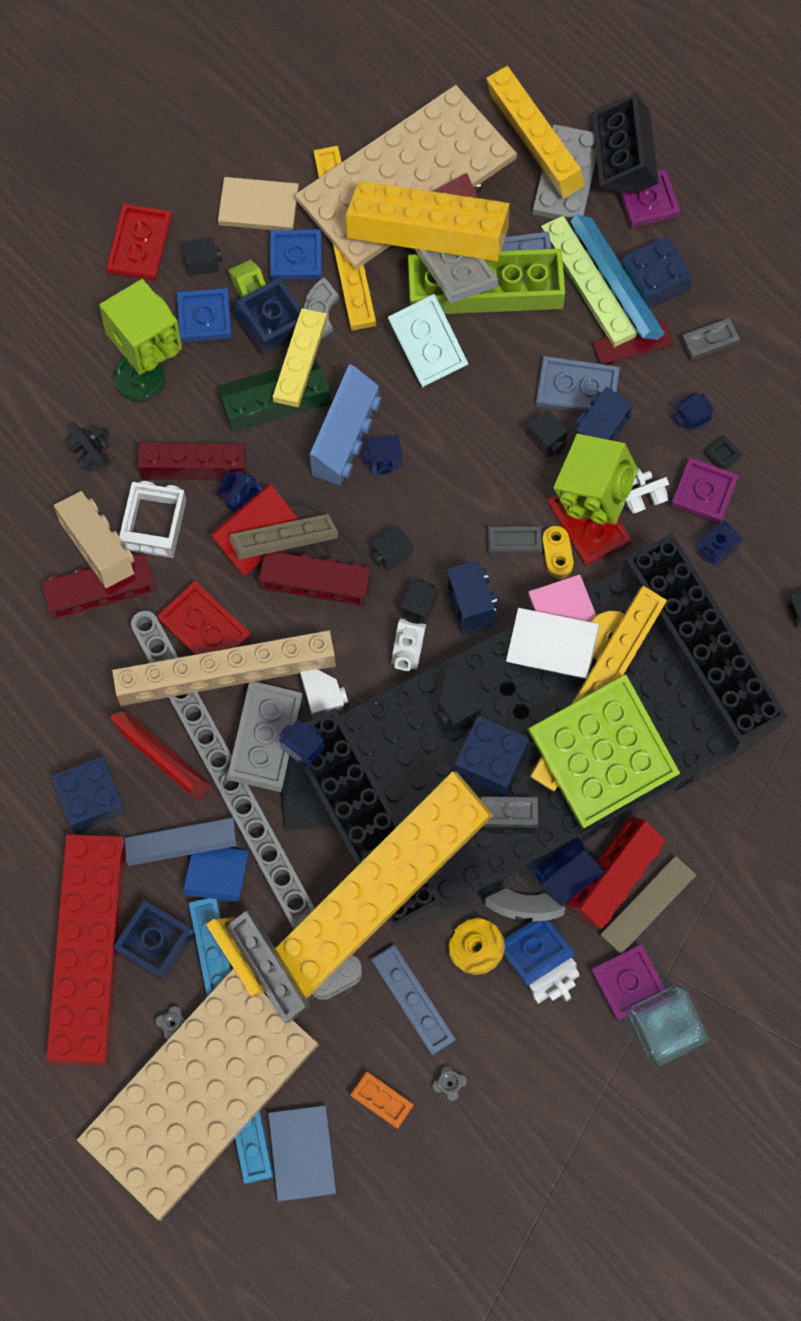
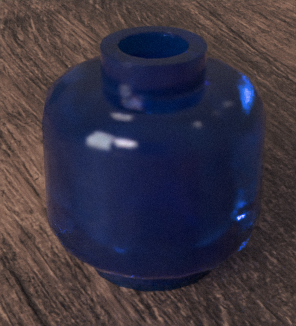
M692 392L676 403L675 406L678 413L674 417L681 428L687 426L689 430L695 431L711 421V412L714 411V408L704 393L699 395L697 392Z

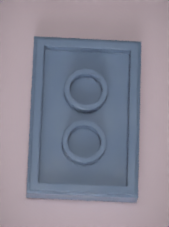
M543 356L536 406L588 414L592 406L590 402L597 391L602 393L607 386L614 392H617L620 367Z
M326 1105L268 1113L278 1202L336 1195Z

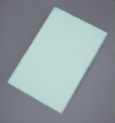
M435 294L388 317L422 387L468 365Z

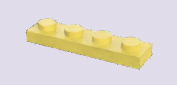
M301 309L273 394V402L299 408L327 321L326 313Z

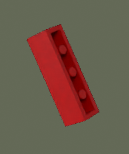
M629 817L572 894L566 905L587 925L602 929L611 920L612 914L620 903L627 898L628 892L634 884L642 878L650 862L658 856L666 840L646 820Z

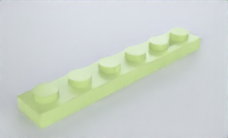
M564 216L542 225L541 232L549 231L551 248L562 249L565 271L612 345L616 347L637 337L635 327L624 313L621 305Z

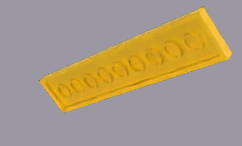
M452 772L275 948L306 999L494 816L457 772Z

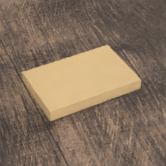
M224 177L218 225L265 230H294L297 207L295 194L299 192V184Z

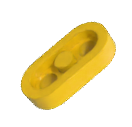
M560 526L549 527L545 530L542 538L546 568L552 577L563 579L571 574L574 564L569 535ZM557 535L561 539L559 541H554L551 537ZM563 560L565 564L559 566L556 564V561Z

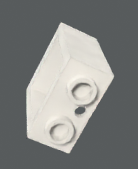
M149 481L132 482L119 536L122 548L127 547L133 552L174 558L187 501L184 490L173 485H167L166 487L155 486L154 483ZM140 499L176 505L168 538L133 532Z

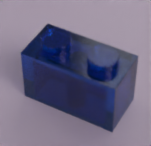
M579 837L573 842L564 845L558 854L544 861L535 871L540 885L560 906L605 872L597 856Z

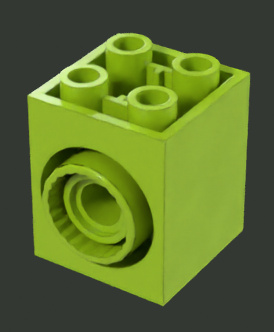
M143 279L99 304L106 335L123 356L128 359V362L139 375L153 370L158 365V362L161 363L167 358H172L182 350L177 319L173 316L165 301L155 294Z
M577 434L554 485V490L569 516L575 519H581L582 517L592 519L598 524L610 523L616 525L639 470L626 443Z

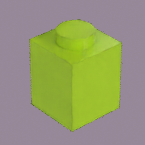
M252 260L228 270L236 292L242 298L266 285L260 268Z

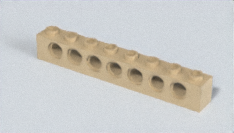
M329 630L112 671L116 696L120 706L293 675L314 669L320 670L336 667Z

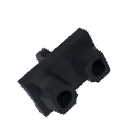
M77 423L69 427L73 433L64 443L75 454L83 448L86 449L87 453L78 460L86 471L91 472L100 465L107 467L112 463L103 451L110 446L107 442L110 432L106 428L98 430L93 425L89 428L90 434L85 427L80 428Z

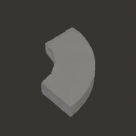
M325 277L319 280L309 291L303 308L327 314V321L321 339L333 332V327L329 321V312L332 306L339 300L338 293Z
M508 888L486 897L485 906L512 919L518 916L520 918H532V921H546L563 916L565 907L547 893L523 895L515 893Z

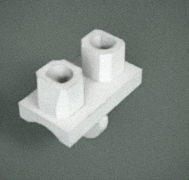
M638 468L639 471L633 483L637 488L631 490L625 502L630 514L646 509L641 498L643 494L649 493L653 506L668 501L665 486L669 485L667 477L646 484L645 481L651 479L652 474L650 471L642 473Z
M405 619L399 620L391 664H394L396 669L404 671L418 669L426 624L410 623Z
M572 958L529 985L532 996L537 1004L548 997L552 1001L560 996L565 1002L571 999L568 990L576 986L573 980L580 976L576 969V962Z

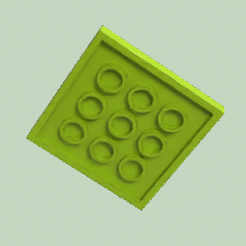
M626 674L527 729L581 828L591 825L680 774Z

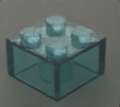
M677 984L626 1009L649 1060L657 1066H661L710 1041L687 990Z

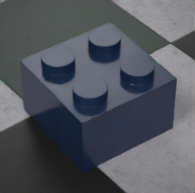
M669 236L623 256L622 267L649 309L690 291L693 275Z
M278 278L237 300L234 315L263 355L292 339L301 307L281 278Z
M606 386L602 393L597 391L590 402L592 406L588 414L583 412L575 424L577 427L575 432L577 434L615 441L631 418L633 403Z
M478 560L447 569L446 589L462 636L493 627L494 617H497L495 609L498 608L494 592L489 593L487 586L490 583L486 568L481 569Z
M477 716L455 762L454 772H457L463 779L505 797L528 749L530 738Z
M104 756L51 776L70 827L75 834L127 814Z
M144 900L113 949L122 958L165 983L195 937V934L190 927Z

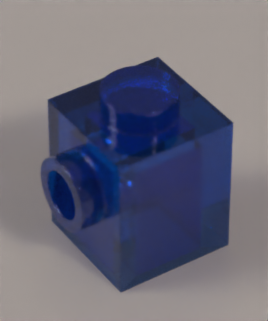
M398 435L367 440L368 449L363 450L365 465H371L372 474L387 475L394 470L403 469V456Z
M723 520L701 539L698 546L699 554L707 563L711 562L717 567L739 549L743 538Z
M298 719L293 725L288 724L279 736L281 738L279 740L281 749L306 769L325 749L324 740L318 736L319 731L309 722L303 724Z

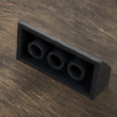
M634 93L593 112L600 187L605 190L637 194L659 184L650 110L639 95Z

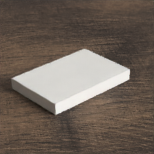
M518 608L506 662L587 679L600 625Z

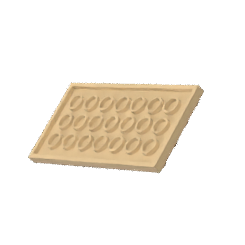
M455 85L295 194L297 202L351 266L357 270L391 246L389 244L347 238L346 213L358 181L432 191L467 173L473 187H475L517 159V153Z
M233 968L77 1141L158 1221H161L319 1044L293 1020L289 1023H284L271 1000L264 993L251 996Z

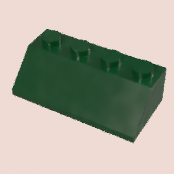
M316 357L299 408L273 402V394L282 367L217 386L231 432L234 433L330 405V390L323 369Z

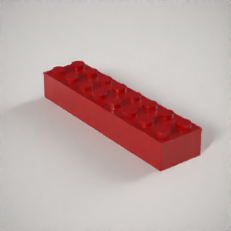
M66 835L47 1048V1061L51 1065L109 1067L118 957L113 947L119 939L126 856L123 837Z

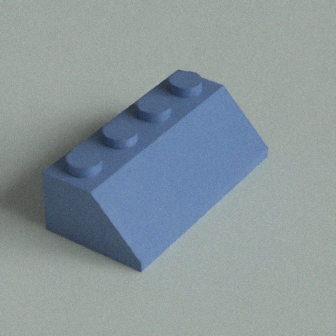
M349 364L310 452L312 476L340 486L344 478L348 479L353 469L352 459L354 455H359L363 445L361 438L364 433L368 434L372 425L370 417L373 411H378L382 401V397L379 396V386L353 365Z

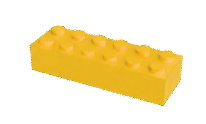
M358 181L346 213L347 238L499 261L509 227L510 203Z

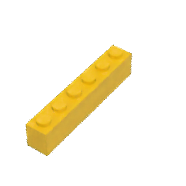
M506 66L488 76L486 80L491 97L561 197L564 199L585 187L581 168L510 68Z

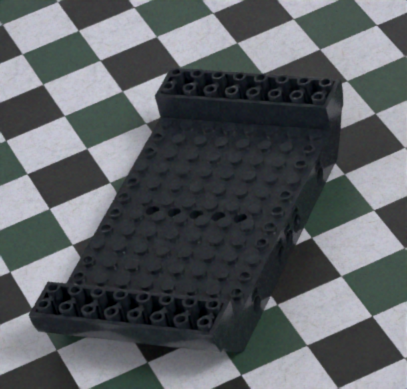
M673 533L625 557L622 570L587 587L586 591L596 616L607 611H618L625 614L642 586L667 600L623 675H627L680 774L591 825L581 828L560 789L556 788L555 791H551L529 777L541 756L536 744L529 741L528 749L505 797H538V827H481L387 920L394 932H401L405 929L442 919L723 768L760 742L768 734L779 728L788 718ZM514 626L340 716L334 708L285 733L358 866L454 772L455 762L476 720L452 733L449 727L444 728L437 718L439 699L446 669L449 664L453 663L481 705L482 712L480 717L526 737L528 728L571 705L586 679L506 662ZM592 659L590 672L596 663L594 659ZM504 684H510L514 687L515 693L511 696H504L499 689ZM517 707H523L527 709L529 715L525 719H518L514 716L513 711ZM463 779L479 799L481 797H503Z

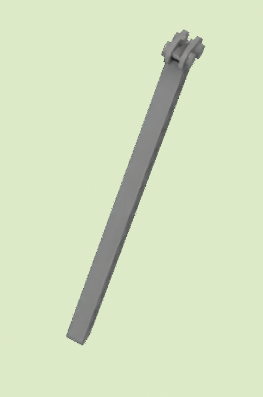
M141 611L135 614L131 621L132 630L148 662L154 663L178 658L157 617L150 611ZM144 623L152 624L151 629L148 631L139 630L140 626ZM156 645L164 646V650L161 653L151 652L152 648ZM198 692L189 693L182 699L175 696L168 697L289 924L294 930L315 909L248 784L239 783V786L233 791H228L224 788L225 784L231 781L227 780L232 755ZM192 712L201 713V717L197 721H189L187 717ZM204 735L214 737L210 744L200 743V739ZM216 758L226 759V763L222 767L218 768L212 765ZM241 804H249L252 807L247 814H240L237 812V809ZM255 827L264 829V834L259 838L250 836V831ZM267 851H274L277 853V857L274 861L266 862L262 859L263 854ZM279 875H288L290 881L287 885L279 886L275 883ZM294 898H299L303 901V906L298 910H292L288 907L289 902ZM351 955L312 995L319 1000H327L356 985L362 977V966L357 957Z

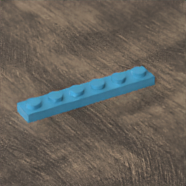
M576 215L570 221L575 228L576 236L583 241L587 247V254L595 260L599 267V273L607 279L611 286V292L624 306L623 311L634 322L636 332L642 338L659 340L665 334L597 225L591 217Z

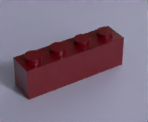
M139 443L138 469L142 480L246 481L247 454L245 444Z
M282 550L264 554L259 584L261 590L365 607L371 572L370 568L361 563H351L349 565L340 563L332 558L319 560L314 559V557L308 554L289 555Z
M132 554L134 562L131 565L134 574L108 588H105L94 571L88 568L78 569L73 574L67 576H52L47 581L41 582L52 619H61L157 592L146 554Z

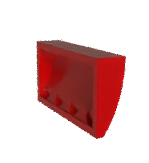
M117 712L110 717L121 735L197 802L212 787L211 783L131 713Z

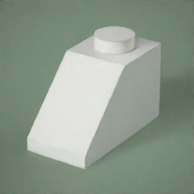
M318 669L300 672L313 719L334 708L338 714L345 713L344 703H348L344 687L339 688L337 679Z

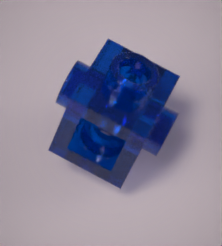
M242 471L226 472L216 495L227 503L229 509L236 512L263 487L250 474Z

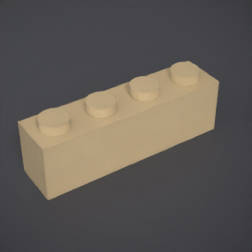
M80 491L53 505L59 523L105 588L134 574L131 565L134 562V558L127 547L122 548L119 535L116 531L111 532L109 530L110 525L103 514L99 516L98 508L92 498L87 499L83 492Z

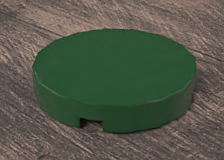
M126 357L121 359L115 367L114 382L116 390L123 398L131 402L141 403L150 401L158 396L164 388L166 377L163 365L159 362L153 370L146 371L141 375L136 372Z

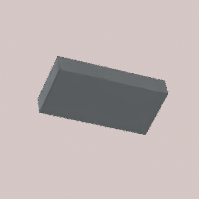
M488 526L489 554H542L541 526Z

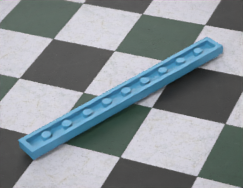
M213 898L189 903L207 997L232 971L231 963L206 925L213 919L222 918L218 899ZM260 1110L235 1138L244 1184L274 1178Z

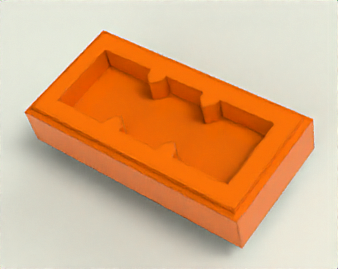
M368 1072L365 1073L350 1097L397 1130L414 1107L413 1103Z

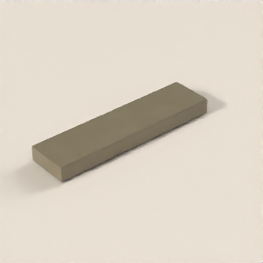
M329 514L233 533L230 534L229 541L240 560L337 539L338 530Z
M675 856L605 929L600 937L619 955L623 954L696 877V874Z

